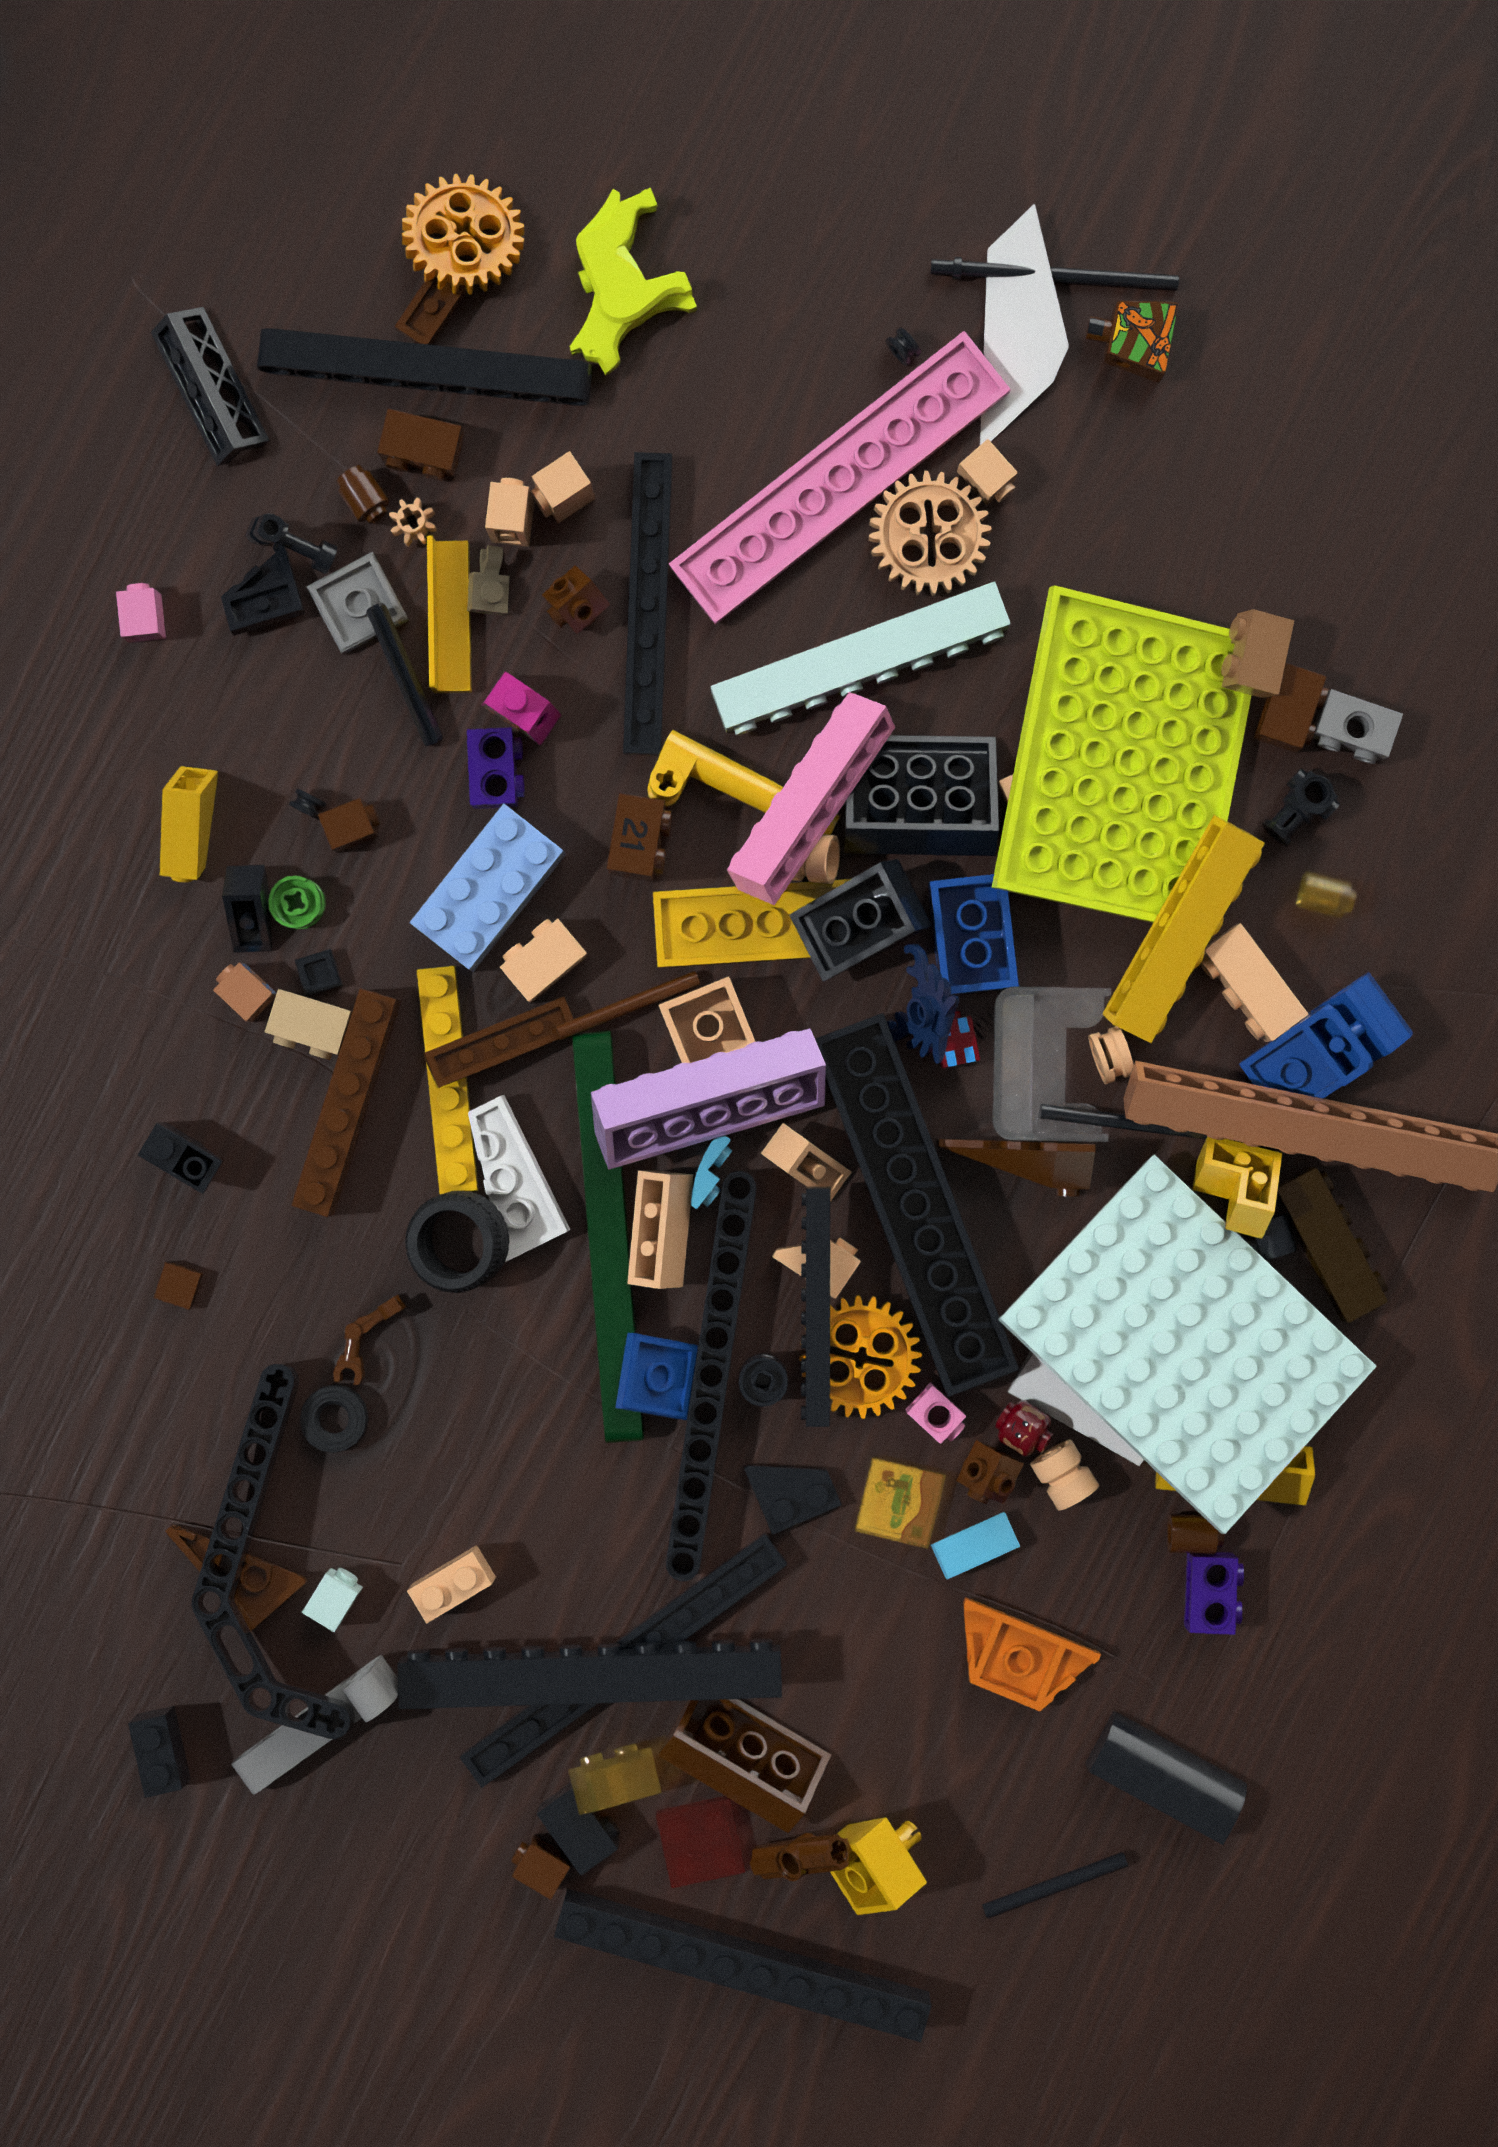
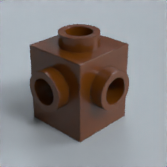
M576 565L562 577L557 578L550 588L542 594L543 598L551 606L546 611L551 619L560 628L567 625L576 634L590 626L596 617L611 605L593 581Z
M976 1440L962 1465V1470L956 1481L969 1488L967 1492L969 1497L987 1505L990 1499L1005 1504L1009 1494L1014 1489L1015 1481L1024 1463L998 1448Z

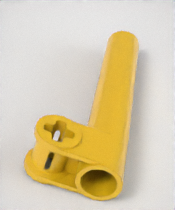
M672 730L651 772L647 791L649 798L664 800L666 807L677 802L689 778L693 777L766 813L771 806L774 796L783 789V786ZM665 780L670 781L671 787H668L666 791L659 789L660 784L662 785ZM836 814L823 835H831L840 817Z

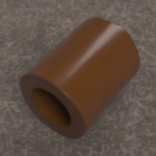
M1169 1515L1167 1522V1546L1169 1553L1216 1554L1217 1547H1223L1224 1534H1221L1202 1515Z

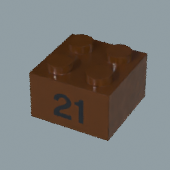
M619 793L607 863V870L610 875L655 882L656 874L663 875L667 852L661 848L662 836H670L673 815H671L672 811H667L664 800Z

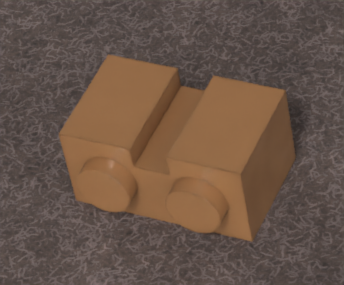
M1255 609L1237 613V617L1233 620L1229 631V637L1232 639L1231 643L1235 644L1233 654H1228L1222 664L1221 673L1224 676L1222 688L1260 698L1279 695L1294 620Z

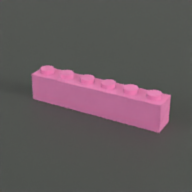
M849 692L842 703L835 707L827 725L821 733L816 735L811 748L802 761L794 767L791 777L783 789L774 796L771 806L761 821L754 825L750 837L741 850L732 857L727 871L738 890L772 905L777 903L895 729V725L885 705Z

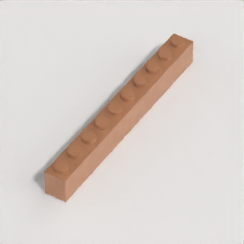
M1135 1061L1123 1098L1126 1119L1133 1120L1141 1125L1155 1124L1169 1127L1176 1132L1190 1131L1205 1134L1216 1140L1225 1138L1243 1142L1251 1147L1265 1146L1279 1149L1286 1154L1294 1155L1300 1153L1315 1156L1325 1162H1332L1334 1160L1345 1162L1361 1169L1374 1168L1389 1171L1396 1176L1404 1177L1409 1175L1424 1178L1435 1184L1449 1183L1459 1185L1470 1191L1484 1190L1494 1192L1498 1184V1134L1140 1061Z

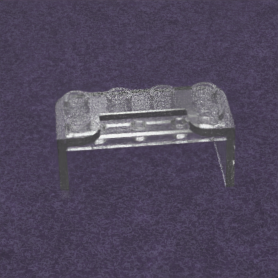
M1009 987L998 994L994 1004L992 1124L1000 1137L1008 1140L1108 1142V1134H1102V1126L1039 1119V1109L1041 1104L1098 1111L1094 1106L1086 1103H1065L1066 1028H1089L1098 1024L1103 1017L1104 999L1111 996V988Z

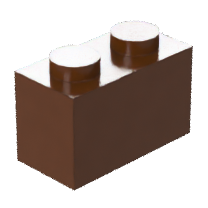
M387 409L377 453L381 460L386 462L385 466L387 468L400 472H407L408 467L422 470V475L427 478L443 481L445 476L455 478L465 433L460 425Z
M1285 663L1279 695L1266 698L1253 739L1294 753L1301 750L1304 745L1309 746L1316 730V724L1311 723L1315 710H1321L1327 698L1328 688L1323 687L1327 676Z

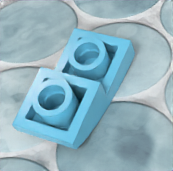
M726 1135L712 1140L699 1165L691 1196V1205L695 1209L701 1203L708 1207L721 1191L716 1186L720 1178L711 1172L709 1168L712 1164L719 1168L733 1151L727 1146L731 1139Z
M1002 1512L933 1543L931 1547L947 1580L1020 1547V1544L1006 1513Z

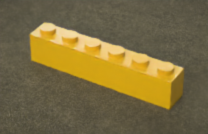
M1215 815L1212 817L1102 1013L1113 1025L1149 1043H1152L1154 1037L1162 1032L1167 1022V1015L1174 1002H1177L1185 992L1186 981L1191 972L1201 964L1205 954L1204 949L1208 942L1221 929L1225 912L1231 902H1234L1239 897L1243 887L1242 882L1249 870L1254 868L1259 862L1262 854L1261 849L1265 844L1263 841Z

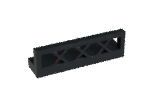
M204 307L167 313L151 331V334L216 465L220 466L230 463L240 451L265 446L270 440ZM196 320L202 332L201 339L189 332L185 322ZM203 353L216 360L219 366L218 373L205 365L202 359ZM220 386L232 393L236 401L234 406L222 399L219 393ZM237 420L249 427L253 437L242 439L236 427Z

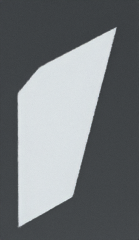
M1035 204L1003 233L987 251V263L1022 266L1033 269L1036 272L1025 276L986 277L984 356L1011 391L1006 397L981 415L980 445L987 439L992 441L1053 383L1069 348Z

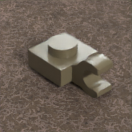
M488 545L486 549L480 550V572L469 574L467 612L500 616L508 614L509 576L499 575L503 558V547Z

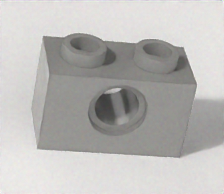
M1331 689L1328 691L1322 709L1318 711L1314 723L1316 724V730L1313 738L1319 740L1318 746L1324 749L1339 752L1340 748L1355 752L1353 756L1355 759L1375 764L1376 760L1382 761L1389 757L1403 713ZM1349 720H1356L1362 725L1363 735L1361 738H1354L1349 735L1347 731Z

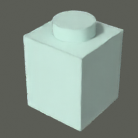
M330 1568L302 1613L335 1632L363 1587L356 1583L358 1578L351 1572L343 1568H338L337 1571Z

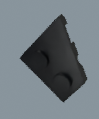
M281 546L277 552L274 551L275 553L260 567L255 565L245 574L241 583L233 585L221 596L228 625L233 636L305 614L287 548Z
M756 1464L744 1466L772 1535L842 1505L827 1468L757 1466Z

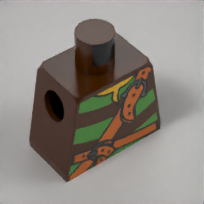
M1118 301L1113 309L1111 320L1090 316L1085 339L1106 343L1103 362L1160 383L1166 371L1178 303Z

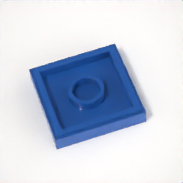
M627 1333L615 1408L687 1420L698 1345L637 1333Z

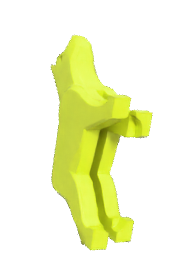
M651 188L645 189L641 193L621 202L620 192L612 189L603 207L576 238L579 259L584 270L578 272L586 294L593 292L594 299L585 324L569 347L572 356L582 353L587 362L598 363L605 375L610 374L619 366L621 362L618 353L620 343L633 328L640 326L649 318L664 311L679 310L688 313L697 311V305L692 296V288L685 272L676 271L675 273L645 280L638 265L629 253L634 243L639 217L644 213L657 211L656 207L658 205Z

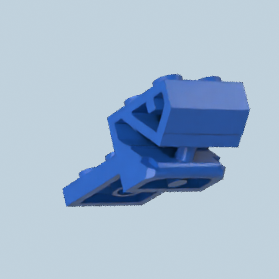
M1368 971L1308 1012L1309 1015L1274 1041L1267 1043L1242 1060L1239 1065L1254 1085L1325 1098L1341 1086H1346L1373 1067L1374 1061L1392 1053L1412 1036L1413 1031Z

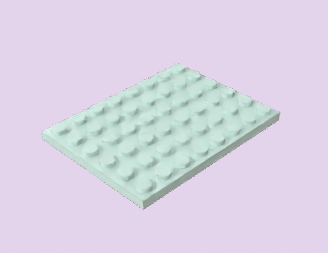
M1152 1155L998 1320L1221 1534H1226L1376 1368V1365L1240 1235L1234 1231L1226 1230V1222L1157 1156Z

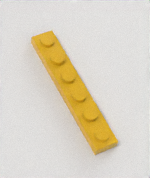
M456 966L418 969L417 978L425 1052L463 1037ZM426 1063L439 1193L477 1191L479 1189L474 1140L468 1116L470 1101L467 1077L437 1088Z

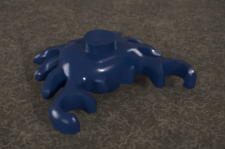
M908 944L904 946V952L914 955L915 965L908 966L906 970L909 975L917 979L918 986L912 988L913 998L907 1005V1014L902 1011L895 1013L898 1027L897 1023L892 1020H886L894 1041L905 1039L913 1034L914 1038L907 1042V1048L910 1050L922 1046L920 1049V1056L922 1058L928 1056L933 1051L934 1061L938 1064L942 1062L946 1052L947 1040L955 1011L959 1004V998L956 995L950 996L951 987L948 980L942 978L941 973L934 964L929 965L925 950L918 944Z

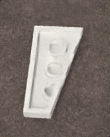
M501 1095L469 1111L468 1116L478 1160H481L485 1178L483 1183L486 1195L489 1196V1201L501 1212L509 1230L510 1243L505 1262L571 1230L505 1095Z

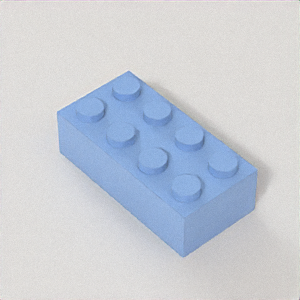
M503 803L409 923L467 969L474 972L565 857L566 853Z

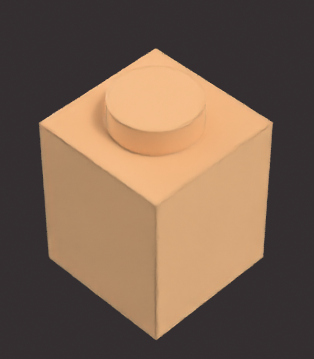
M989 439L959 464L957 473L982 498L986 505L993 499L1001 502L1016 488L1013 482L1018 472Z

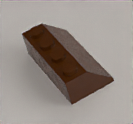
M739 1699L688 1700L672 1726L658 1756L786 1833H789L806 1813L831 1754Z

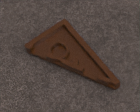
M173 1524L165 1532L200 1572L210 1538ZM220 1554L217 1556L214 1566L219 1574L228 1575L232 1569V1562L228 1556ZM247 1554L233 1599L250 1631H252L305 1585L308 1580L302 1575Z

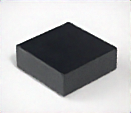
M332 949L295 960L305 996L343 986Z

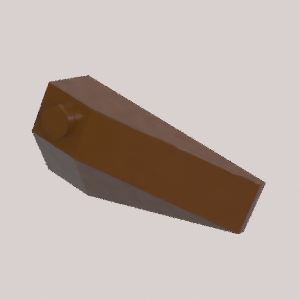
M937 1139L938 1147L1040 1185L1057 1188V1196H1080V1189L1090 1190L1095 1144Z

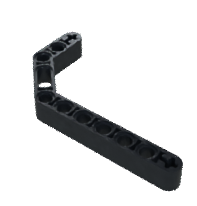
M273 1364L264 1369L260 1376L194 1590L191 1606L234 1691L248 1714L324 1738L337 1739L352 1728L355 1720L353 1708L342 1700L277 1682L233 1599L299 1386L298 1373L294 1368L284 1364ZM281 1371H284L283 1378L288 1380V1385L286 1387H279L276 1398H284L283 1404L277 1401L265 1400L266 1395L274 1396L277 1384L271 1382L272 1376L280 1375ZM266 1407L273 1408L278 1416L276 1424L269 1429L264 1427L259 1419L261 1411ZM256 1443L262 1445L266 1450V1458L260 1465L253 1464L248 1456L250 1447ZM243 1480L251 1482L255 1489V1494L249 1502L241 1500L237 1494V1487ZM231 1517H236L243 1523V1533L238 1539L230 1537L226 1531V1523ZM220 1554L228 1556L232 1562V1569L228 1575H221L215 1569V1560ZM208 1591L214 1592L220 1597L221 1604L217 1612H210L204 1607L203 1598ZM224 1626L234 1627L240 1635L253 1661V1669L250 1674L239 1672L221 1639V1631ZM257 1688H264L270 1693L271 1704L269 1707L261 1708L255 1704L253 1694ZM293 1699H301L307 1704L308 1714L306 1718L299 1719L291 1714L290 1703ZM318 1705H322L319 1711L320 1714L330 1716L337 1710L340 1712L339 1718L344 1723H341L334 1729L331 1727L332 1721L330 1719L320 1717L316 1720V1724L312 1723V1720L318 1712Z

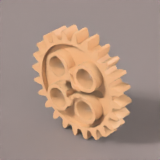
M925 471L922 482H917L914 475L909 474L907 487L898 480L895 482L896 495L884 491L883 498L887 506L883 504L875 505L874 510L881 518H871L869 525L879 531L869 534V541L879 543V545L872 550L871 554L876 557H884L879 563L878 569L883 570L888 567L892 569L888 579L890 582L899 576L903 578L902 590H905L910 583H914L916 595L921 593L923 586H929L931 595L935 596L938 585L942 584L944 590L950 593L952 580H955L960 586L965 585L966 581L963 573L966 572L972 576H975L977 573V569L972 562L984 563L986 557L978 549H989L991 543L981 538V536L991 532V526L981 524V521L986 519L989 513L988 511L976 510L982 498L976 497L971 500L968 498L971 490L970 485L961 491L957 489L958 477H955L950 484L944 483V472H940L936 481H931L929 472ZM925 501L931 502L932 531L938 533L933 542L935 566L933 567L928 564V537L922 534L927 523L924 507ZM945 505L951 506L956 510L957 518L950 522L943 521L938 516L937 510ZM906 508H913L919 513L920 520L915 524H906L901 520L900 512ZM945 543H953L959 548L960 555L952 560L946 559L940 553V546ZM913 545L922 551L923 557L919 561L910 562L903 557L902 550L906 546Z

